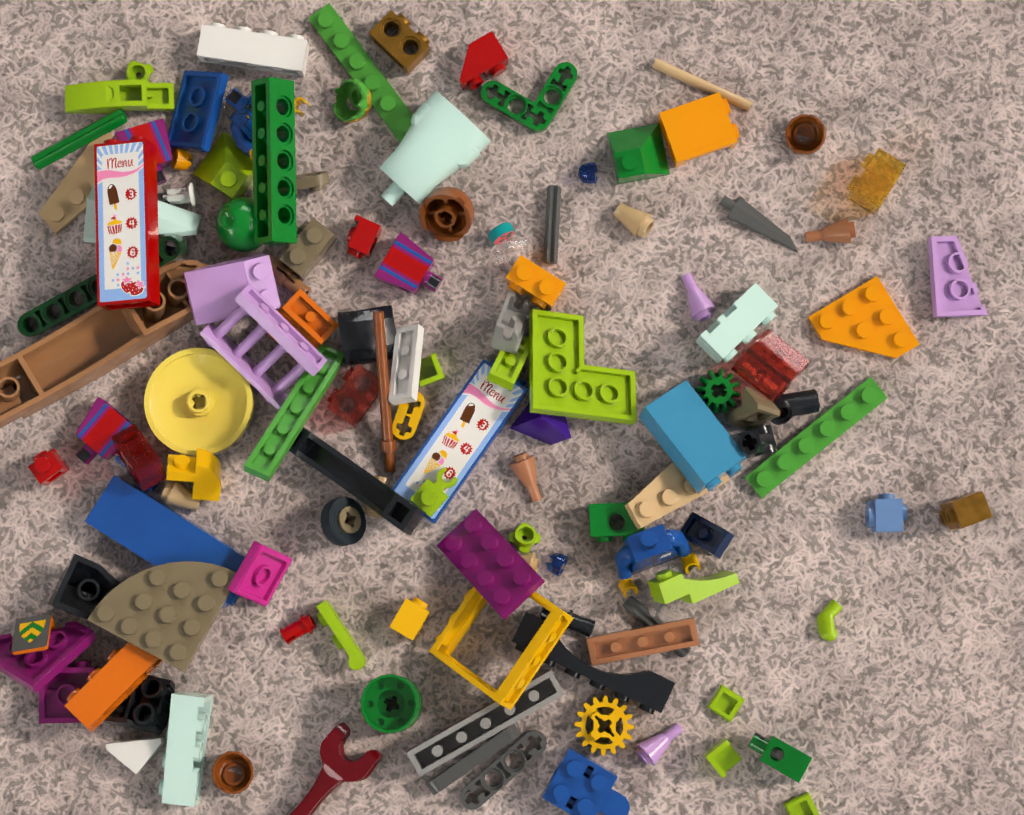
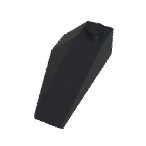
M74 554L59 578L48 605L87 620L100 601L120 582L111 576L100 564Z

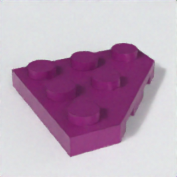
M77 621L65 623V627L51 629L47 650L13 655L11 651L13 642L11 633L0 635V672L32 692L37 693L97 639L94 631Z

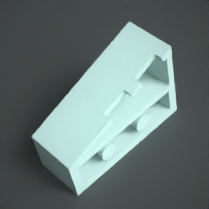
M755 283L705 330L695 342L717 364L722 360L727 364L738 353L734 348L741 342L746 345L757 335L754 329L760 323L766 326L776 316L773 311L778 305Z

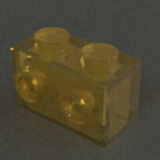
M878 148L874 155L870 152L861 164V167L864 168L860 177L854 175L847 186L850 193L846 198L873 215L879 210L906 167V164Z

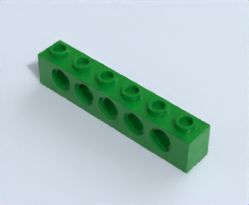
M274 77L252 80L254 244L275 246L296 244L297 203L294 81Z

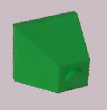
M659 123L607 133L617 185L670 175Z

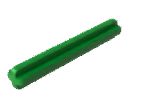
M117 109L31 157L34 166L41 170L127 123V116L122 109Z

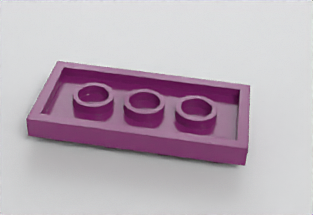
M477 509L437 544V547L504 620L545 582Z

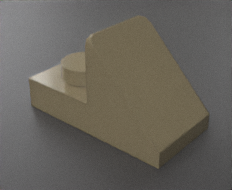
M745 386L743 388L742 405L726 413L725 423L744 430H750L779 417L780 410L766 393Z

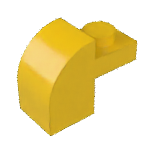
M197 448L196 457L168 454L166 480L193 482L192 499L220 500L222 467L214 454Z

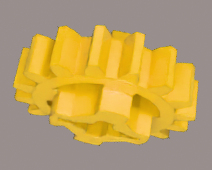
M603 695L602 701L599 702L594 696L592 697V705H589L587 702L583 703L586 709L585 712L577 711L581 721H575L574 725L581 727V730L576 733V736H584L585 739L581 745L584 747L590 744L591 753H594L598 748L602 756H605L606 749H610L612 754H616L615 747L619 745L624 749L623 739L631 740L632 738L627 733V730L634 729V725L628 723L627 720L633 716L631 713L624 714L627 708L626 704L620 707L617 706L618 698L615 697L612 702H608L607 695ZM610 707L613 710L609 713H599L596 708ZM590 716L593 720V728L587 733L586 720ZM595 716L604 721L611 720L609 727L613 735L604 729L601 731L597 730L600 725ZM621 717L622 731L619 735L616 731V722ZM600 737H607L612 742L598 743L595 740Z

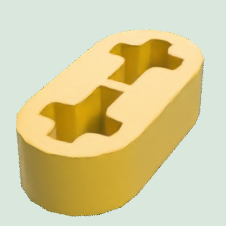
M418 392L417 401L421 403L420 407H414L412 414L407 413L409 404H399L392 424V431L396 438L406 441L414 437L425 408V399L421 393ZM409 417L408 426L412 428V431L410 433L406 432L404 436H401L397 425L403 424L405 418Z

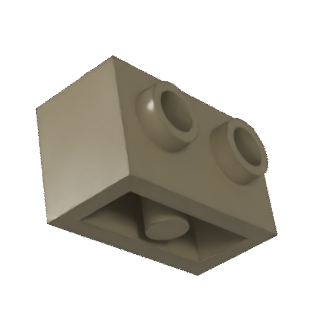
M314 217L310 222L306 220L298 229L297 243L285 245L280 252L282 256L279 260L282 264L290 268L302 280L307 277L337 240L335 234Z

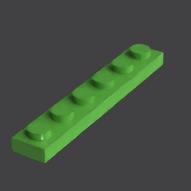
M328 3L310 16L308 20L352 79H359L370 90L372 106L401 143L412 124L411 117L413 114L331 4Z
M325 344L319 347L318 351L327 359V362L314 376L309 372H304L245 462V472L267 482L271 480L345 362L343 352Z
M869 377L744 478L759 497L763 498L888 397L875 381Z

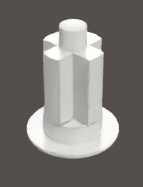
M192 182L189 183V187L167 189V194H163L162 197L163 201H168L171 205L191 202L192 206H195L197 203V193Z

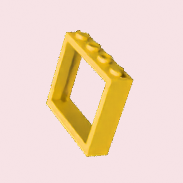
M473 586L465 594L464 601L457 611L450 616L448 624L442 633L435 638L436 641L429 652L494 701L511 710L574 618L536 591L530 595L531 599L550 611V614L497 690L451 656L487 603L486 599Z

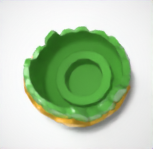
M355 78L345 79L341 83V87L335 88L337 102L332 106L335 116L339 120L343 121V123L357 122L368 114L372 105L370 90L362 81ZM348 97L356 110L352 111L347 106Z

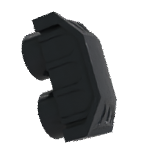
M392 305L358 311L337 312L342 348L347 366L376 362L374 311H384L387 360L393 359L396 329Z
M149 675L103 722L160 735L166 728L169 720L171 694L175 693L174 682Z

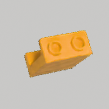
M720 92L659 113L657 119L675 168L685 165L689 160L727 147H730V149L736 147L737 139L740 138L739 131L735 123L731 124L728 116L731 113L729 103L726 98L722 99Z

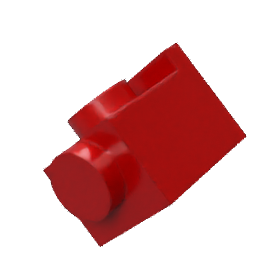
M356 215L354 220L357 226L356 228L351 227L346 241L349 242L346 253L361 260L362 256L369 259L382 232V228L380 225Z
M55 448L48 452L46 450L40 452L32 459L34 463L28 466L38 482L47 486L70 470Z

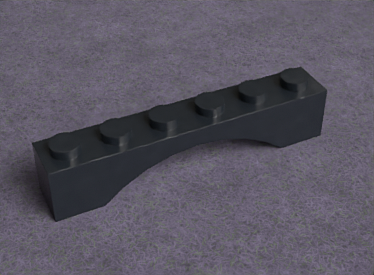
M303 427L289 449L291 453L344 488L408 535L412 534L426 514V512L305 427Z
M526 611L512 642L516 643L515 649L523 653L545 620ZM560 639L544 661L545 664L552 667L556 663L566 667L564 672L577 679L580 678V675L591 679L589 684L597 689L604 691L605 687L614 690V696L622 701L629 703L631 698L640 703L638 708L652 715L655 710L662 713L675 685V682L650 670L619 674L591 667L576 658L563 645Z

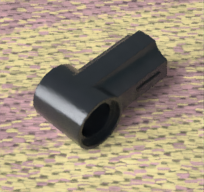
M779 389L766 392L780 410V416L770 420L773 424H785L792 416L819 412L820 403L815 389L784 394Z
M771 425L742 432V436L738 440L739 449L745 451L748 455L754 454V457L778 451Z

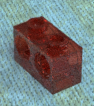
M360 364L356 368L352 366L343 377V380L346 382L340 390L334 389L327 399V402L330 403L327 408L354 428L357 427L379 396L378 377ZM361 377H367L370 380L369 387L364 391L357 390L356 381ZM344 399H352L354 402L353 409L348 413L340 410V404Z
M136 424L111 436L118 457L142 491L166 479V473L160 457Z

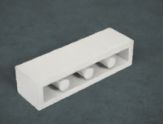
M212 22L210 25L202 24L197 57L200 62L305 77L310 46L303 36L289 34L288 37L278 36V33L274 31L263 30L262 33L252 32L247 27L237 26L236 29L226 28L223 24Z

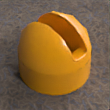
M175 148L172 154L171 168L175 170L189 169L192 165L188 161L192 160L191 154L186 150Z

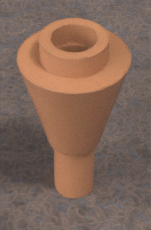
M848 217L823 227L822 230L805 232L807 243L824 240L827 242L851 244V238H856L854 222H848Z
M523 452L513 456L514 462H511L509 465L524 487L527 488L532 503L541 500L542 497L536 484L534 455H528L527 452Z

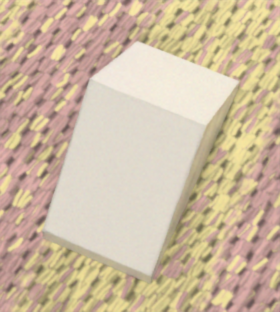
M161 736L107 743L106 750L131 771L138 774L163 746L166 738Z

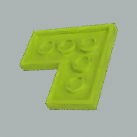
M532 309L529 313L530 413L633 425L637 421L635 371L584 365V316Z

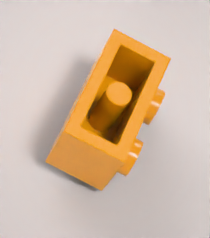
M522 255L518 257L506 276V282L509 283L508 288L518 295L525 293L532 298L531 302L543 310L545 307L552 310L566 288L565 282Z

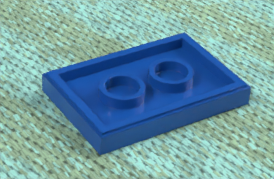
M184 71L168 132L171 149L179 148L187 151L209 153L229 78L227 74L222 72Z

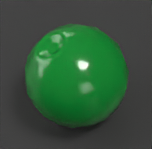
M237 197L230 199L217 213V234L221 242L234 251L249 252L263 245L254 244L253 198Z

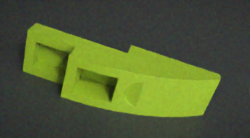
M110 80L65 86V113L110 114L117 109H122L123 111L174 112V83H147V80Z

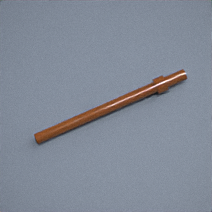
M374 311L373 322L382 429L380 451L383 452L385 472H394V451L397 448L396 439L393 438L391 403L388 401L389 376L384 311Z

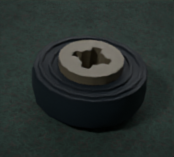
M349 497L332 499L324 506L321 512L320 522L322 531L333 544L347 546L357 543L363 537L366 530V517L362 507L354 499Z

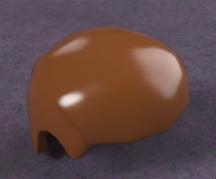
M801 114L791 119L786 127L785 140L790 149L795 153L810 155L819 151L825 143V126L814 115ZM797 134L807 137L810 140L807 142H801L797 138Z
M227 751L216 759L212 766L211 775L213 782L222 792L226 794H239L247 789L252 782L254 768L249 758L243 753ZM232 767H238L241 769L242 775L228 770Z

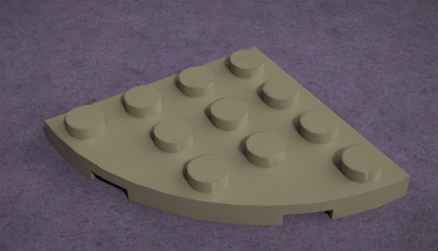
M194 561L157 565L143 570L117 585L100 601L87 620L186 673L229 597L231 591L228 590V587L237 572L215 564Z

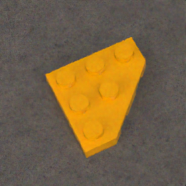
M877 276L808 317L821 341L893 359L919 345V342Z

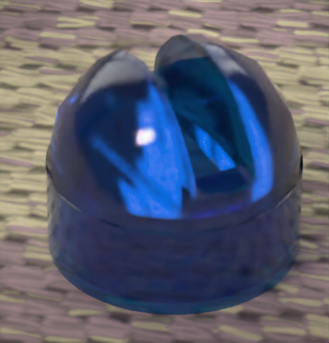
M588 162L581 165L578 171L579 179L583 183L597 184V177H595L597 163Z
M552 553L548 557L552 558L553 561L552 563L546 562V568L552 574L560 577L564 570L561 568L563 564L566 566L568 557L561 553Z

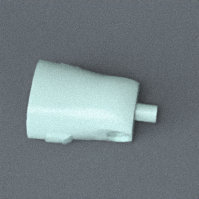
M436 90L412 115V124L401 143L380 167L393 180L391 185L381 195L391 206L405 192L420 205L438 184L459 169L468 168L480 156V152L491 143L489 138Z

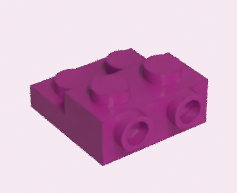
M90 660L75 661V666H66L39 690V724L81 723L64 705L68 702L67 697L75 689L79 688L81 690L89 682L87 680L88 676L99 666H92V661Z

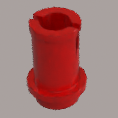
M309 613L307 615L301 614L300 619L281 628L280 633L285 642L290 644L308 632L312 634L313 629L317 628Z

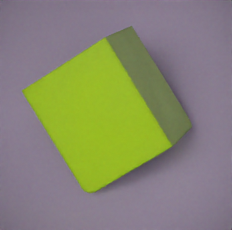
M436 353L421 359L420 389L445 380Z
M725 737L703 753L722 778L727 776L726 772L742 760Z

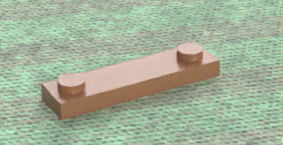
M694 617L587 637L586 639L592 666L700 645Z

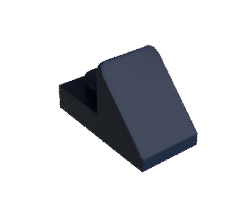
M694 512L691 513L681 529L687 541L710 556L713 555L719 559L734 537L729 531Z

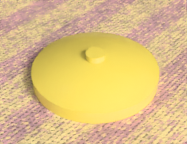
M208 348L185 349L166 358L152 373L144 396L146 419L155 436L170 449L189 456H196L197 448L217 454L231 447L241 438L249 426L254 408V395L251 384L219 352Z

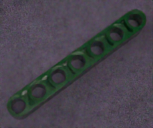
M169 235L159 239V269L185 255L187 244L181 236ZM170 240L174 241L177 245V252L174 255L167 251V243ZM97 274L24 313L19 318L17 324L20 333L26 337L42 334L96 305ZM77 291L84 297L82 305L77 304L75 301ZM54 304L59 306L61 310L59 318L55 317L52 313ZM31 317L35 318L38 322L36 331L29 325Z

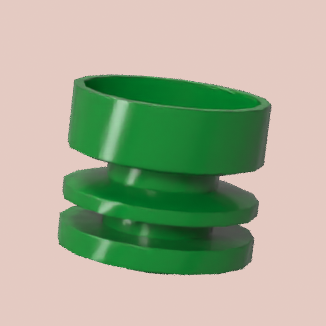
M394 674L381 675L371 680L363 690L360 700L361 713L365 721L375 730L384 733L403 732L412 727L419 719L423 708L422 695L417 686L408 678ZM396 696L398 698L397 704L400 706L398 709L390 711L388 710L390 705L386 702L388 699H394Z

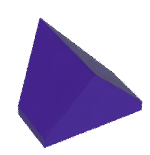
M530 402L510 427L512 430L549 445L571 438L566 417L530 413Z

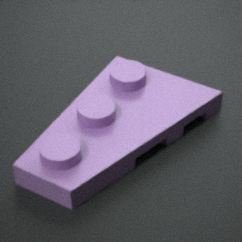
M931 236L927 238L933 318L988 315L985 306L982 307L977 293L979 290L977 285L972 282L967 268L969 265L957 236Z

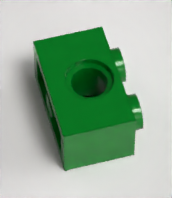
M628 502L588 505L590 537H595L596 542H612V536H623V541H625L627 537L644 531L645 526L637 530L625 508ZM612 515H619L623 518L624 526L621 530H613L610 527L609 519Z

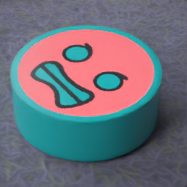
M505 222L493 228L489 232L488 238L492 245H498L512 237L516 231L511 223Z

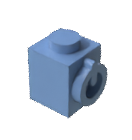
M878 494V499L866 501L865 523L867 528H872V532H904L903 521L907 520V506L903 505V499H895L894 494Z

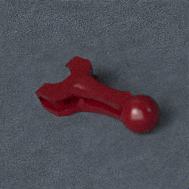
M344 722L336 725L321 743L320 756L323 767L309 793L289 815H313L322 802L345 781L358 782L367 779L381 761L382 754L378 750H370L357 761L348 759L344 753V744L350 736L351 730Z

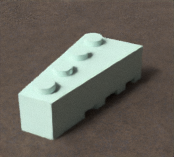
M178 691L171 694L169 724L166 732L167 747L162 762V767L165 768L164 779H161L159 784V795H162L161 803L195 807L199 804L213 694Z

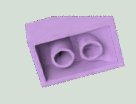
M256 253L183 272L195 325L225 320L238 307V303L234 299L248 284L253 286L275 309L281 307L269 254Z

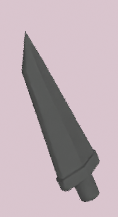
M724 195L719 205L730 211L726 218L798 253L791 237L747 203L745 199L739 197L735 202Z

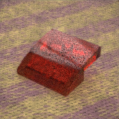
M768 329L743 353L731 370L774 402L789 388L791 382L808 367L810 360Z

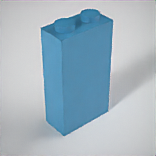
M687 380L645 406L641 412L640 420L698 494L706 488L708 491L713 490L722 482L720 480L725 475L732 477L743 468L740 464L746 458V455L739 449L737 443Z

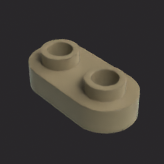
M328 171L296 175V194L299 193V189L309 188L311 192L326 189L325 185L330 183Z

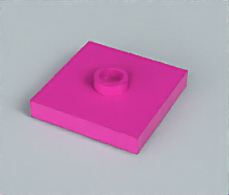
M254 540L228 590L266 607L292 562V558Z

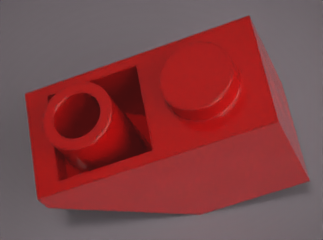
M492 31L468 46L460 76V87L463 91L468 87L470 90H474L484 83L480 76L481 74H484L485 77L491 74L493 77H496L507 69L505 66L508 65V56Z

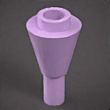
M691 273L683 275L681 279L688 291L687 296L692 320L698 319L699 322L710 319L716 310L715 305L697 287Z
M675 723L664 733L638 743L637 747L639 750L636 754L645 765L650 763L655 766L670 745V742L683 732L682 728Z

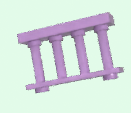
M248 284L234 299L238 303V307L218 327L213 322L209 323L199 334L204 338L208 346L219 352L262 394L268 404L273 405L278 410L288 397L284 391L304 372H309L312 376L317 374L327 362V359L253 286ZM246 314H249L258 323V326L237 346L225 334ZM266 333L270 334L278 342V345L256 365L245 353ZM289 353L298 364L276 384L265 372L282 355Z

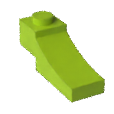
M665 569L655 574L656 578L647 581L654 601L662 604H668L681 598V601L694 604L740 583L736 572L726 570L703 577L684 578L682 573Z

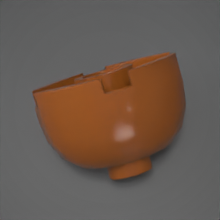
M450 186L441 187L426 197L420 208L419 219L422 227L426 231L429 229L431 233L435 234L434 238L445 242L458 241L463 238L472 226L475 209L471 199L462 190Z

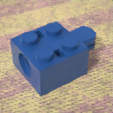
M568 747L542 793L543 799L571 815H597L598 812L602 815H628L630 810L627 798L611 789L618 778L617 774L571 747Z

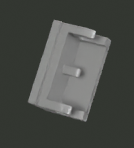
M508 291L495 326L491 347L517 355L529 321V316L527 315L530 302L528 299H525L523 307H518L515 305L516 293Z

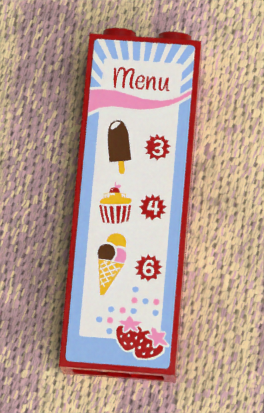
M142 136L130 137V141L107 139L104 140L103 144H94L97 306L108 311L160 306L156 146Z

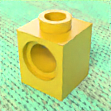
M415 596L412 600L406 598L389 627L412 641L415 640L423 623L430 614V611L426 609L428 604Z

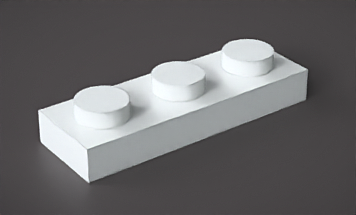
M419 324L396 328L388 401L393 405L417 401L424 328Z

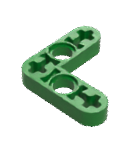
M569 62L558 64L535 102L495 80L488 81L482 86L481 98L491 108L531 131L540 133L550 126L577 79V70ZM566 69H569L572 78L564 80L562 88H566L565 91L559 86L551 84L552 81L556 84L560 81L561 74L558 73L559 71L565 72ZM494 87L497 88V94L503 98L505 93L509 94L505 99L503 107L499 106L501 104L499 98L493 97L488 99L487 89L493 90ZM554 91L558 93L559 101L556 104H548L544 99L547 92ZM513 100H518L523 104V110L518 114L511 113L508 109L509 103ZM528 106L532 107L530 110L532 115L539 116V114H543L544 124L539 123L535 126L534 119L528 115L526 120L522 119L527 112Z

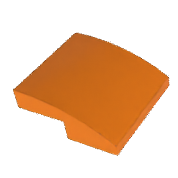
M300 288L278 310L316 349L339 326ZM267 334L274 342L278 344V342L270 334Z

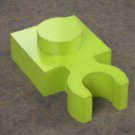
M445 467L438 471L435 483L427 479L410 498L430 517L449 497L443 491L446 488L453 487L458 480L454 477L451 482H444L442 476L447 471Z

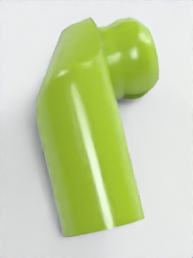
M833 599L819 613L816 619L819 635L829 642L837 638L838 632L835 630L834 617L842 610V606Z

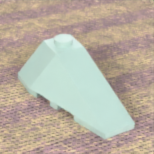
M93 185L87 198L83 234L84 242L96 243L95 185ZM158 200V234L161 237L169 235H197L201 223V215Z

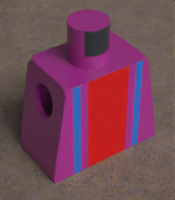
M163 118L115 132L112 139L130 141V137L142 136L156 146L157 186L167 181L162 169L168 167L172 162V153Z
M401 232L374 275L377 281L414 295L418 293L422 285L436 292L443 278L431 272L435 264L434 259Z
M98 397L76 432V435L85 442L76 453V456L87 465L97 454L104 459L110 460L138 437L142 431L105 399Z

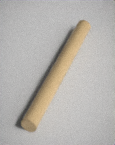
M656 58L652 66L653 69L712 95L720 92L722 99L726 98L728 103L746 111H749L753 103L746 98Z

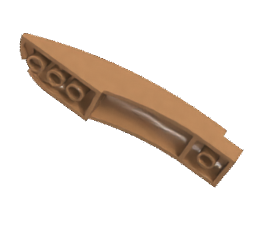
M183 260L168 264L159 269L160 306L109 311L96 306L52 334L0 361V428L21 417L25 419L88 385L192 321L194 318L183 272L209 265L200 263L198 260Z

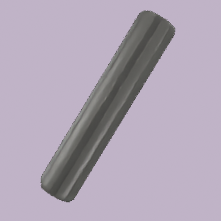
M549 185L547 187L543 262L546 264H556L558 260L561 186Z
M630 596L624 602L623 607L644 626L663 623L635 597ZM691 647L673 651L683 658L688 654Z

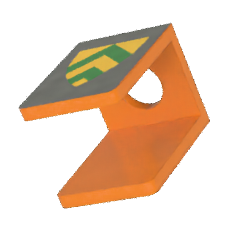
M51 613L16 619L11 649L13 655L48 649L51 629H57Z

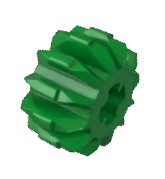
M723 369L718 370L717 377H715L712 370H709L707 372L709 380L701 376L698 380L704 386L695 387L696 392L703 393V395H700V398L707 401L705 403L709 408L710 405H713L712 413L714 415L718 413L719 406L724 414L728 413L727 404L733 408L737 405L736 401L731 397L739 398L741 396L740 392L733 391L740 383L738 381L732 384L729 382L734 376L732 373L723 378ZM712 386L714 388L721 386L724 389L721 392L725 393L724 397L719 395L715 398L712 395L714 390H711Z

